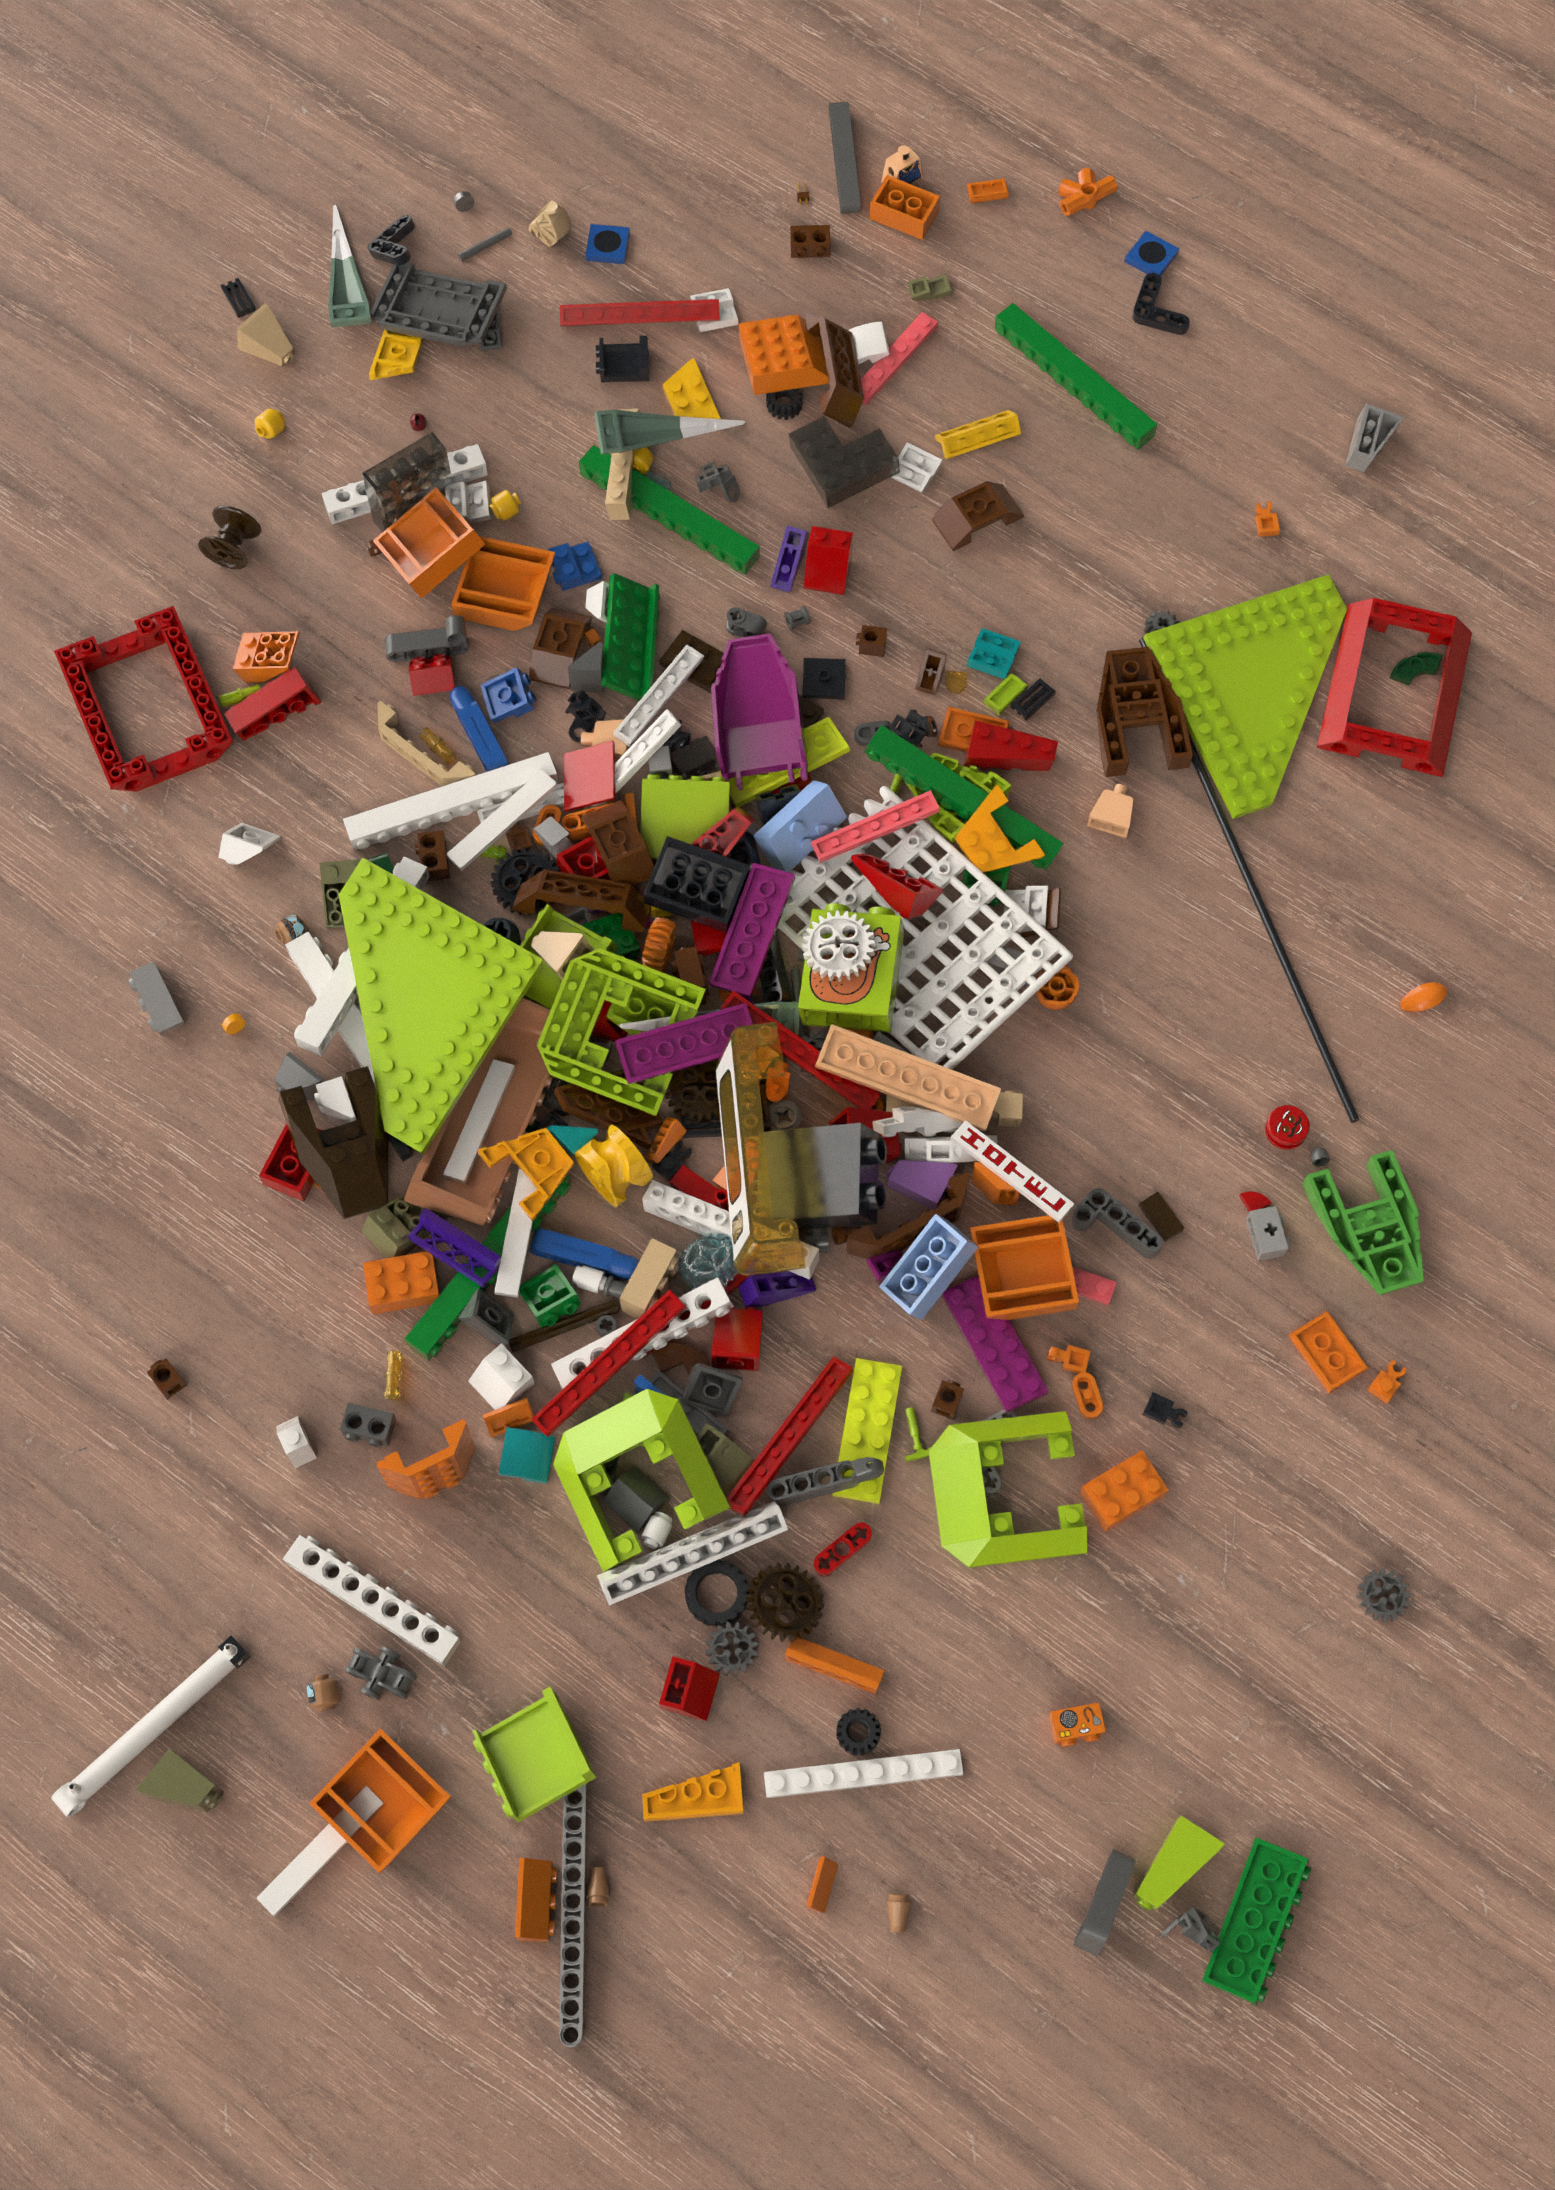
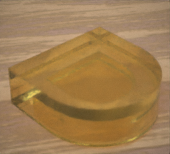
M946 671V689L954 694L963 692L966 688L967 672Z

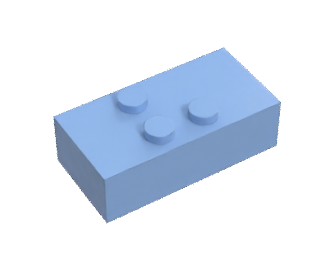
M813 780L753 836L774 869L790 872L813 850L811 841L830 834L835 827H838L847 818V815L829 785Z
M935 1214L879 1287L907 1313L922 1320L979 1246L950 1221Z

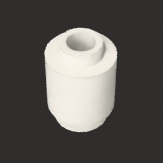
M583 1265V1267H576L572 1283L576 1284L578 1288L598 1294L600 1290L604 1291L608 1277H605L604 1271Z
M655 1512L654 1516L650 1517L641 1535V1538L644 1540L643 1544L651 1549L662 1548L672 1528V1518L662 1512Z

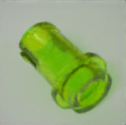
M491 845L479 857L496 859V862H499V858L505 860L507 849L503 848L502 845L498 847Z

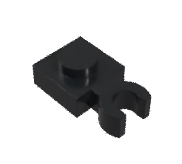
M682 1141L676 1143L673 1153L669 1151L659 1163L652 1165V1168L669 1182L681 1166L684 1165V1162L681 1160L689 1158L692 1154L691 1148L686 1152L679 1150L683 1146Z
M1152 1392L1142 1415L1163 1425L1168 1419L1174 1427L1181 1428L1183 1423L1179 1422L1176 1416L1181 1415L1186 1418L1188 1412L1181 1408L1173 1409L1174 1401Z

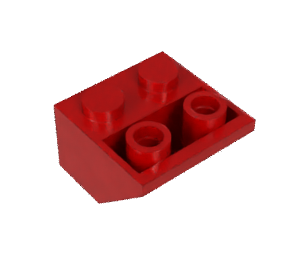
M440 653L433 655V658L425 659V657L420 656L409 661V677L413 696L451 691L455 688L450 655L446 656V654Z
M672 1656L659 1701L660 1709L707 1722L720 1673L696 1662Z

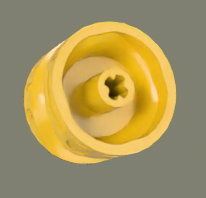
M614 1125L609 1126L604 1142L592 1139L574 1154L579 1167L590 1183L614 1207H618L627 1200L626 1189L629 1185L634 1184L644 1187L653 1180L652 1171L644 1157L630 1139Z

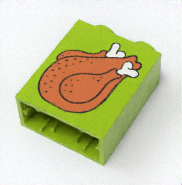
M839 903L827 904L824 910L812 909L810 929H813L812 921L820 923L819 916L827 919V912H830L832 917L835 916L837 910L840 916H843L846 911H848L850 918L857 914V921L863 918L865 925H870V932L874 933L873 940L876 947L872 948L874 949L875 956H869L872 963H864L866 971L859 968L858 977L851 973L850 980L846 976H842L841 982H839L837 976H834L833 980L830 981L828 974L822 979L820 971L814 974L813 966L808 967V960H805L798 1004L802 1024L820 1027H830L833 1024L844 1029L891 1032L904 939L901 916L895 915L893 910L886 907H872L868 913L851 912L848 906ZM847 933L845 937L850 938L854 936L855 933ZM825 934L822 938L828 939L832 937V935ZM849 953L845 957L853 958L856 954ZM825 955L823 959L828 960L832 958L833 955Z

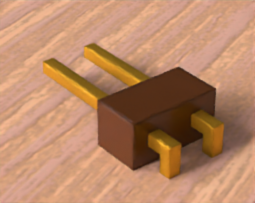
M806 182L804 183L805 192H800V183H798L797 202L800 201V204L801 201H806V204L809 201V192H806Z

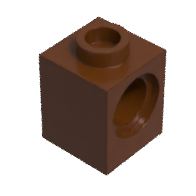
M862 625L861 633H857L856 636L859 654L884 657L887 628Z
M167 1358L163 1361L155 1362L150 1367V1370L147 1371L167 1400L186 1387V1384ZM170 1373L168 1380L160 1381L163 1374Z
M942 1380L931 1412L953 1420L964 1388L960 1387L961 1385L955 1381L948 1380L946 1382ZM951 1394L955 1400L953 1402H946L942 1396Z

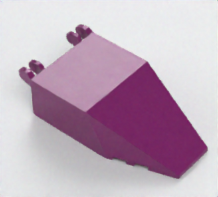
M771 633L728 640L722 657L721 667L718 668L716 673V681L711 687L715 750L722 777L726 778V782H729L730 778H737L736 785L738 790H743V776L788 770L789 781L794 782L793 769L801 768V778L803 781L807 780L808 765L804 723L794 671L791 670L788 661L781 654V650Z

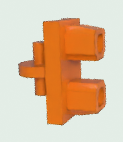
M776 1061L774 1069H768L766 1097L770 1101L778 1102L788 1098L791 1073L788 1072L789 1064Z

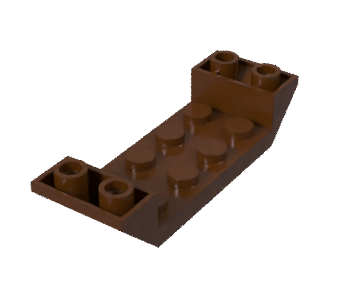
M807 312L805 314L806 328L810 333L822 338L830 389L819 397L820 410L824 416L850 428L853 426L864 400L853 334L826 318Z
M544 869L520 885L512 910L523 914H534L540 899L545 902L563 903L567 906L586 907L590 910L599 909L614 914L623 913L622 929L631 932H644L651 906L644 904V898L632 884Z
M967 1171L962 1175L961 1173L953 1175L947 1183L946 1200L941 1202L938 1208L932 1211L930 1209L925 1210L918 1216L919 1218L912 1222L910 1220L903 1222L899 1225V1229L893 1232H884L878 1237V1240L868 1225L855 1227L847 1235L846 1251L850 1255L865 1259L896 1250L902 1251L912 1245L935 1214L947 1219L952 1224L958 1221L966 1196L970 1174Z

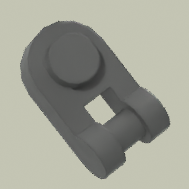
M878 721L858 725L854 730L855 742L858 745L867 746L879 727L883 725L889 729L891 726L890 722Z

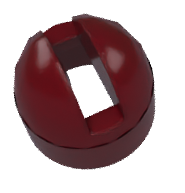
M414 413L411 416V428L415 431H422L426 428L427 422L423 414Z

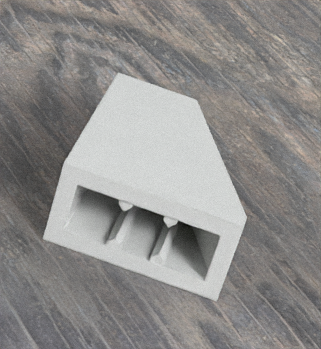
M299 1416L276 1426L277 1435L283 1449L295 1469L317 1459Z

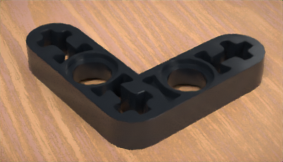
M410 215L400 217L368 245L371 256L397 266L407 263L411 256L405 246L397 243L415 228L412 217Z
M1156 273L1147 274L1134 306L1133 321L1140 325L1173 334H1185L1189 328V318L1184 314L1155 307L1162 279ZM1151 282H1155L1154 285H1153V288L1150 289V288H1149L1150 283H1151ZM1150 296L1152 300L1144 301L1142 297ZM1142 308L1145 309L1143 316L1139 315ZM1162 316L1166 321L1159 322L1156 320V317Z

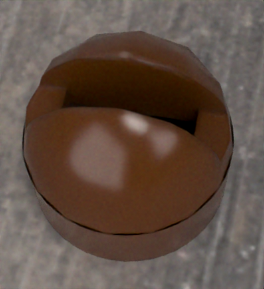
M847 1227L832 1228V1238L836 1245L847 1242L846 1233L849 1232Z

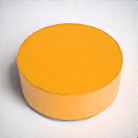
M235 1013L225 1018L222 1027L227 1034L233 1035L245 1027L246 1021L241 1014Z

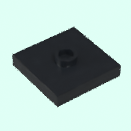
M804 658L802 697L844 700L846 659Z

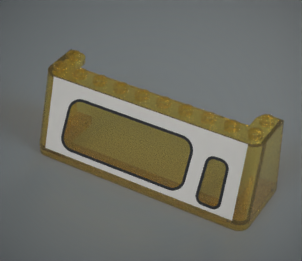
M776 1022L735 1028L716 1065L735 1269L742 1275L805 1268L803 1243H800L797 1224L791 1219L773 1220L759 1079L785 1076L783 1053Z

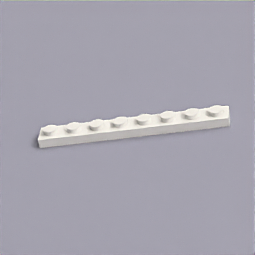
M960 1749L768 1771L764 1772L766 1798L962 1776L963 1768Z

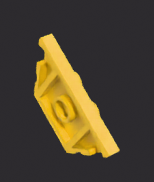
M384 329L369 372V379L377 380L413 373L423 345L422 338Z
M694 358L663 383V391L674 416L721 419Z

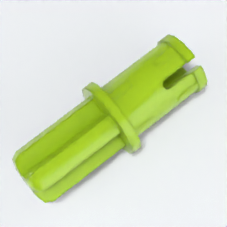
M259 684L243 689L237 688V691L220 695V705L227 707L242 702L250 694L260 690Z

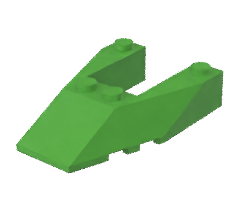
M1393 1150L1371 1156L1366 1164L1380 1200L1345 1210L1329 1169L1307 1175L1302 1184L1311 1207L1331 1239L1379 1296L1423 1283L1422 1253H1420L1419 1241L1420 1230L1418 1227L1419 1211Z

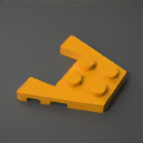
M999 785L993 788L954 838L968 860L983 873L1041 859L1045 856L1035 839L1015 851L992 817V812L1009 801Z
M547 1128L518 1136L514 1140L502 1141L497 1143V1145L477 1150L479 1156L490 1169L506 1157L511 1156L537 1190L519 1202V1206L531 1221L536 1218L574 1166L573 1160Z

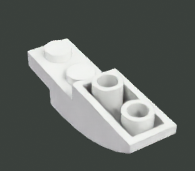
M908 1106L892 1108L893 1117L873 1121V1130L884 1137H892L897 1132L902 1131L906 1133L917 1131L925 1137H933L942 1131L947 1133L955 1132L956 1128H959L963 1123L933 1110Z
M986 1135L997 1144V1135ZM905 1137V1160L939 1163L978 1161L953 1142L951 1137Z

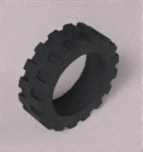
M718 1559L693 1570L692 1574L689 1575L685 1586L686 1604L694 1618L707 1626L715 1625L717 1627L718 1625H725L727 1622L731 1624L734 1620L739 1619L747 1608L748 1601L746 1597L749 1595L747 1590L749 1586L744 1573L736 1565L734 1566L729 1561L724 1560L723 1562ZM711 1574L728 1576L734 1581L737 1588L735 1603L730 1609L721 1613L707 1611L700 1605L697 1599L699 1583Z

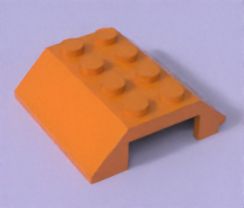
M462 1419L442 1429L449 1447L406 1468L397 1451L385 1456V1461H378L377 1468L388 1488L414 1498L430 1499L439 1493L438 1491L447 1487V1489L459 1485L460 1480L464 1479L476 1448L465 1420Z

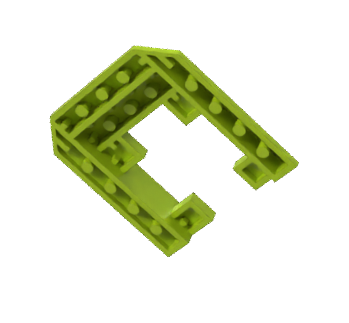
M598 948L569 962L537 1047L551 1076L656 1116L673 1074L668 1073L647 1079L644 1086L636 1083L628 1085L627 1080L602 1071L609 1049L589 1042L605 1001L626 1008L633 989H637L675 1004L668 1025L695 1018L706 989Z
M645 1389L565 1431L553 1463L603 1573L644 1552L634 1529L614 1538L595 1498V1495L613 1486L604 1464L644 1443L653 1464H657L672 1455L674 1456L693 1496L688 1501L674 1507L684 1530L731 1508L680 1400L650 1389Z
M1066 1411L952 1424L945 1429L929 1450L941 1547L968 1568L1087 1554V1526H1085L1082 1503L1057 1507L1060 1529L1014 1535L1011 1512L988 1514L982 1468L1004 1465L1001 1443L1047 1438L1050 1460L1075 1456L1071 1434L1072 1428Z

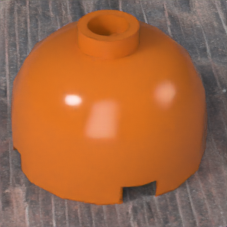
M1064 966L1035 993V996L1044 1007L1051 1010H1063L1069 1007L1077 998L1080 987L1078 977L1071 972V969ZM1044 969L1041 972H1039L1036 979H1038L1044 972H1046V970Z

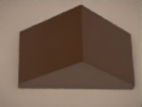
M926 649L915 687L916 690L936 695L945 671L947 654Z

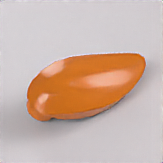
M1437 982L1419 985L1404 996L1400 1003V1009L1406 1012H1421L1431 1009L1446 998L1447 988Z

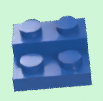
M589 542L571 547L569 543L549 548V551L555 552L552 564L555 570L553 577L555 583L560 584L562 591L602 579V574Z
M516 667L480 685L490 720L493 723L499 722L511 715L517 718L535 709L533 703L536 702V697L532 690L529 691L528 685L531 684V680L526 672L523 673Z

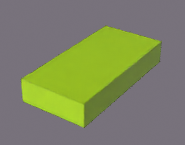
M1011 673L984 699V704L1000 716L1027 689L1028 685Z

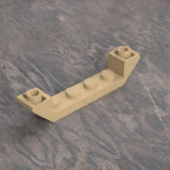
M382 701L377 703L378 730L381 740L440 786L476 776V771L470 765H464L460 761L449 771L442 764L437 765L429 754L420 752L412 741L403 739L401 734L394 728L399 723L395 708L390 704H384Z

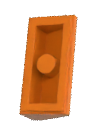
M824 1856L819 1858L806 1904L807 1909L820 1913L826 1911L838 1867L836 1862Z

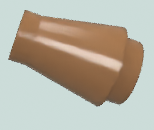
M594 1867L590 1869V1878L585 1897L590 1907H605L608 1905L610 1894L605 1868Z
M889 1894L887 1907L891 1925L890 1931L906 1932V1923L912 1902L909 1901L908 1894Z

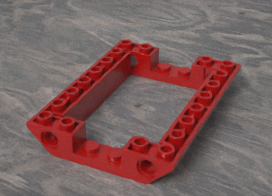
M1370 598L1348 604L1317 748L1358 758L1363 749L1401 758V768L1443 777L1472 632L1456 616L1391 601ZM1388 625L1428 633L1426 643L1447 646L1428 741L1347 722L1367 627L1382 633L1386 632Z
M174 606L134 620L138 630L101 644H97L95 637L92 636L54 651L111 790L137 792L217 761L233 743ZM166 643L205 733L185 738L187 748L147 763L143 754L124 764L87 673Z

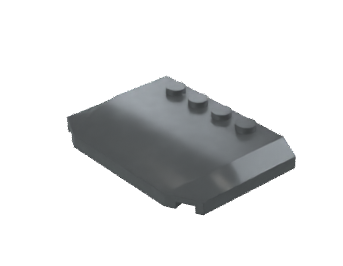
M405 263L400 266L393 264L370 315L376 323L387 331L456 346L478 344L483 342L507 287L506 283L487 280L486 284L416 270L412 263Z

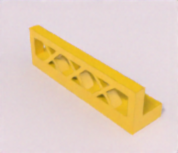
M1007 410L936 434L935 440L941 443L944 458L949 459L1021 434L1018 415Z

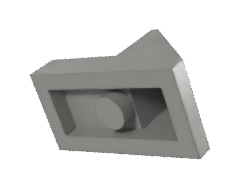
M551 816L533 829L556 863V855L573 846L567 838L568 831Z

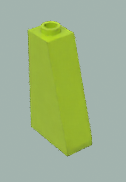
M1183 1816L1177 1818L1133 1895L1137 1899L1136 1903L1147 1911L1158 1909L1206 1864L1225 1843Z

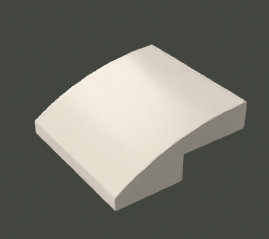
M729 288L690 296L691 300L719 299L720 321L697 322L700 332L739 325Z
M882 321L860 325L848 330L853 334L858 365L867 360L875 363L890 355Z
M907 442L899 457H896L886 475L923 493L940 469L943 460Z
M486 480L471 485H466L463 481L445 486L446 499L467 523L492 519L490 488Z
M1026 886V890H1005V893L1041 926L1046 927L1048 886ZM1004 904L1005 913L1009 908ZM1026 925L1020 932L1033 931V929Z

